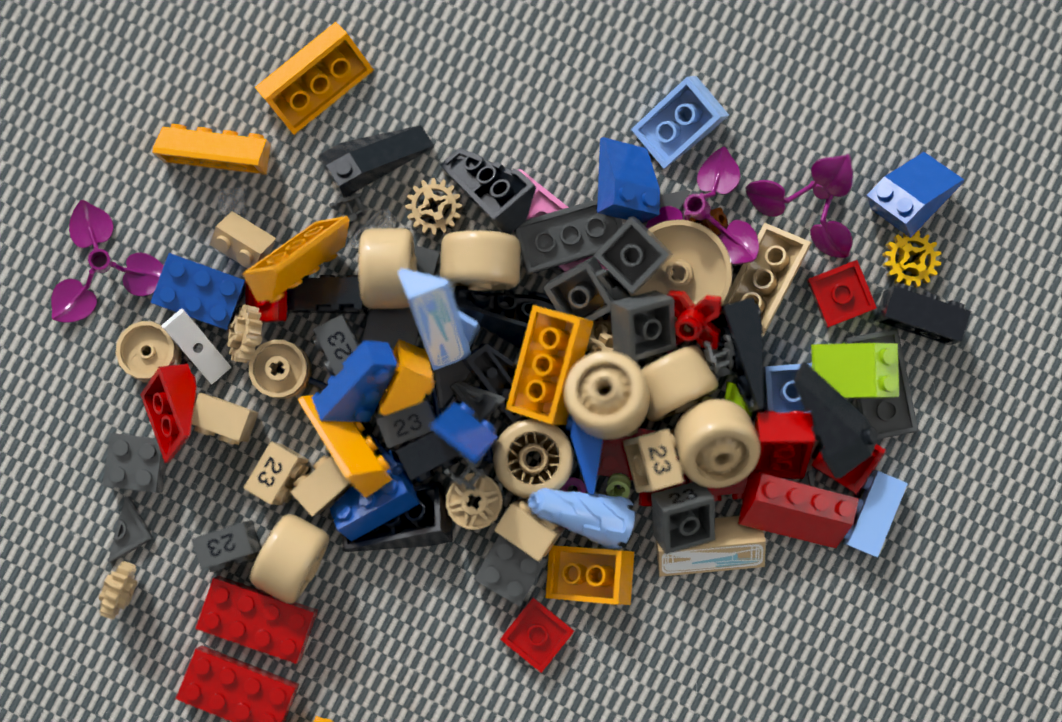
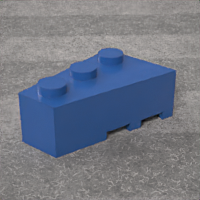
M363 341L343 363L344 368L336 377L332 375L327 380L328 386L321 393L316 392L311 397L320 421H370L398 366L388 342Z

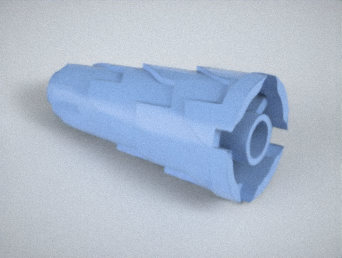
M542 488L537 492H533L529 498V507L534 514L538 515L537 517L583 535L608 549L618 550L622 548L618 543H626L633 530L635 511L629 510L628 505H633L630 499L622 496L593 495Z

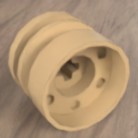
M476 473L467 474L465 479L470 481ZM488 476L485 478L480 477L474 484L476 488L474 491L471 489L467 490L466 485L463 483L461 485L456 482L451 484L446 496V507L449 516L456 524L466 529L478 530L489 526L497 519L503 507V495L500 486ZM470 494H473L475 497H481L482 500L479 501V508L476 509L475 506H468L467 502L470 501Z

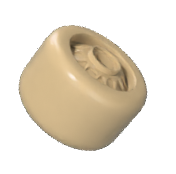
M372 228L365 230L361 235L359 244V285L363 305L370 309H404L410 307L398 272L400 269L417 272V259L412 232L405 228Z
M459 231L449 233L443 237L441 242L440 278L449 280L450 287L452 288L463 286L475 291H496L514 288L520 280V242L517 237L501 232Z
M692 345L679 349L641 369L650 393V403L646 414L650 421L657 422L672 415L682 413L698 404L703 397L710 396L718 389L717 377L710 370L711 366L698 346Z
M600 351L587 355L574 365L566 379L564 395L567 408L577 425L594 437L601 439L623 437L633 432L646 417L650 403V393L646 379L639 366L632 359L621 353ZM606 387L613 388L610 395L606 397L599 395L602 389Z
M722 399L703 401L689 408L679 418L675 426L673 436L676 441L675 450L680 465L686 476L696 484L709 488H721L736 484L746 478L758 463L760 456L759 438L749 415L736 403Z
M534 418L524 419L509 426L497 440L493 453L494 469L502 485L511 493L527 499L530 498L533 492H537L542 488L560 490L569 479L574 464L573 449L566 434L558 426ZM536 451L541 455V463L538 466L531 467L527 464L526 455L529 452Z
M285 515L275 526L261 549L251 572V582L257 588L283 602L294 603L315 576L327 550L330 540L329 535L324 530L296 515Z

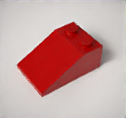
M188 364L158 367L140 394L165 463L171 462L190 436L197 386L196 378L191 373Z
M765 411L757 413L754 428L760 442V456L757 465L752 471L753 473H762L781 479H803L805 477L815 442L814 433L811 428L813 427L811 412L792 411L790 413H776L775 411Z

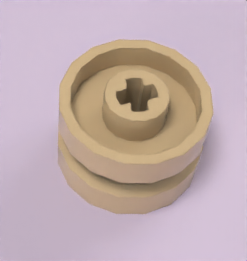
M140 321L132 324L121 333L117 341L116 357L119 365L127 374L145 384H148L158 367L181 364L182 350L161 325L155 322Z
M270 340L261 344L255 350V355H252L251 361H249V376L252 384L261 393L276 399H289L299 395L307 387L311 377L312 365L308 355L299 346L286 340ZM280 365H283L282 368L285 369L283 374L277 372Z

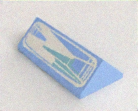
M400 269L398 273L433 371L470 356L471 350L449 280Z

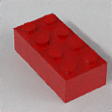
M222 576L213 577L195 629L297 664L302 659L318 610L297 602L286 603L265 591Z
M201 645L193 653L175 699L231 722H285L300 684Z

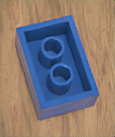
M168 253L150 303L176 313L182 308L190 318L228 331V326L230 322L232 323L246 281Z

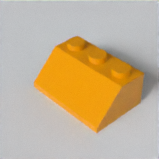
M398 339L392 351L398 366L379 402L380 414L388 415L421 403L425 394L429 395L432 392L435 384L432 375L433 371L430 366L431 363L426 350L401 339Z

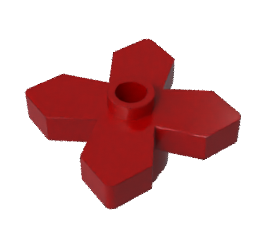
M670 290L667 295L674 298L676 344L696 339L702 348H706L703 346V342L708 341L712 349H717L720 344V330L710 321L720 315L722 311V297L705 295L695 305L685 291Z

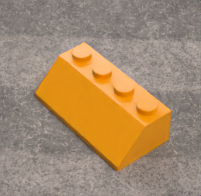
M335 22L255 86V89L291 133L295 135L373 72L374 69L348 33Z
M171 124V128L162 127L152 150V153L165 163L267 175L271 144L261 134L249 133L248 137L238 136V132L223 130V133L220 134L212 133L213 130L210 128L197 127V131L187 130V126Z
M348 216L312 223L242 273L257 302L265 300L275 302L284 296L283 292L285 290L300 285L303 282L302 278L320 270L319 265L323 262L335 259L338 256L337 252L344 248L350 222Z
M533 305L506 410L552 425H566L569 414L564 395L566 379L574 365L585 356L594 321Z
M313 395L302 396L297 399L346 479L365 498L392 480L387 472L390 469L389 464L382 455L378 457L375 453V450L378 449L377 445L370 436L365 437L362 433L366 430L362 422L320 421L311 398Z

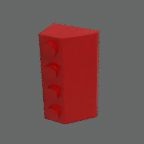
M751 472L748 477L738 524L837 548L853 526L859 498L762 473Z

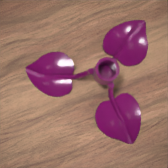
M721 147L708 157L697 175L698 187L702 191L710 193L692 194L686 198L684 202L686 210L684 211V220L689 221L690 216L696 220L708 219L723 233L718 237L724 243L732 264L753 262L757 259L759 253V240L752 226L745 221L734 220L726 230L710 215L711 208L705 200L714 197L716 192L722 195L731 193L740 182L741 173L738 164L727 148ZM673 206L661 207L659 215L648 220L645 227L649 229L665 221L683 220V214L678 208Z
M849 154L817 160L811 168V175L814 181H811L808 186L790 197H785V190L780 184L770 180L754 181L745 187L746 194L753 206L760 213L770 217L782 215L786 209L785 203H790L810 189H813V193L817 198L826 199L820 219L821 224L812 226L810 230L814 245L820 251L832 257L847 258L850 256L853 239L849 229L837 221L826 222L833 196L843 197L852 188L853 168Z
M83 199L78 202L72 212L69 234L71 240L79 248H88L93 244L94 249L88 256V263L91 269L89 270L84 287L76 279H65L54 288L51 297V317L54 321L70 323L80 321L94 311L97 297L88 289L96 272L105 273L111 267L125 272L122 279L125 289L132 295L143 297L154 293L164 267L159 260L147 253H134L128 256L126 261L127 268L112 262L109 254L105 250L99 249L98 243H104L112 236V219L104 210Z

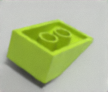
M898 343L811 345L812 368L844 398L899 397Z

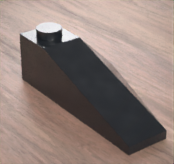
M422 125L341 142L318 156L343 198H346L433 149L434 144Z
M461 148L440 164L444 171L501 233L511 234L527 220L536 186L521 171L514 168L513 170L505 168L496 161L494 163L484 160L482 156Z
M456 286L453 292L458 311L522 349L533 305L557 311L548 295L540 292L529 291L528 295L514 294L513 290H504V293L490 292V290H469L468 287Z
M753 297L722 306L720 315L710 321L720 330L718 349L725 348L724 343L727 341L724 340V335L728 334L731 337L735 355L732 356L734 360L733 369L728 368V370H732L737 375L736 386L749 413L764 407L761 311L759 306L755 304Z
M806 362L801 363L794 378V383L804 410L810 411L813 417L814 426L811 428L814 436L820 435L824 446L820 450L822 457L834 477L838 479L872 455L878 441V435L860 411Z
M437 481L414 486L420 504L359 538L350 541L342 534L343 551L356 552L428 547L453 542L452 518L449 516L446 507V498L441 483Z

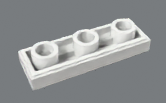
M182 308L161 325L210 384H213L232 368ZM198 343L197 348L193 349V346Z

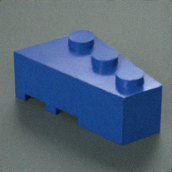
M390 449L388 453L396 463H402L400 458ZM390 466L387 472L392 480L367 498L352 486L329 508L337 530L350 541H353L420 504L405 468L401 474L393 475Z

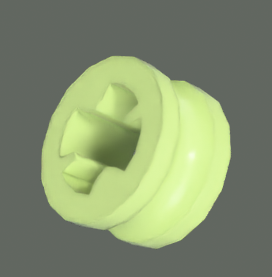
M623 474L611 475L607 480L606 493L608 496L627 498L630 494V479ZM614 485H620V488L623 487V489H617V486L614 487Z

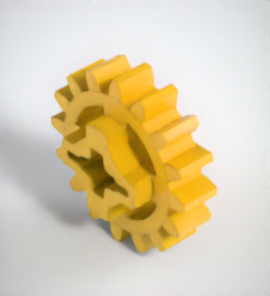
M917 231L909 238L903 233V238L898 234L893 237L895 243H887L886 246L890 251L884 252L882 256L888 258V261L882 265L883 267H890V271L886 275L888 277L895 275V284L904 281L905 285L910 286L911 282H913L914 287L917 288L921 286V281L925 284L930 282L928 275L934 277L938 274L933 268L941 266V262L936 260V257L941 255V252H934L933 248L937 245V242L930 244L928 242L930 235L927 234L921 238L920 231ZM908 242L917 243L922 247H913L911 243ZM896 252H898V254H899V259H898V263H897V264H896V261H895ZM920 254L914 262L904 265L910 256ZM926 255H928V265H927V266L924 264V263H925ZM902 271H910L913 276H908L902 273Z

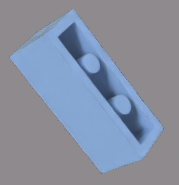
M873 471L862 487L865 491L862 498H859L853 526L845 535L843 544L878 557L908 483L880 471Z

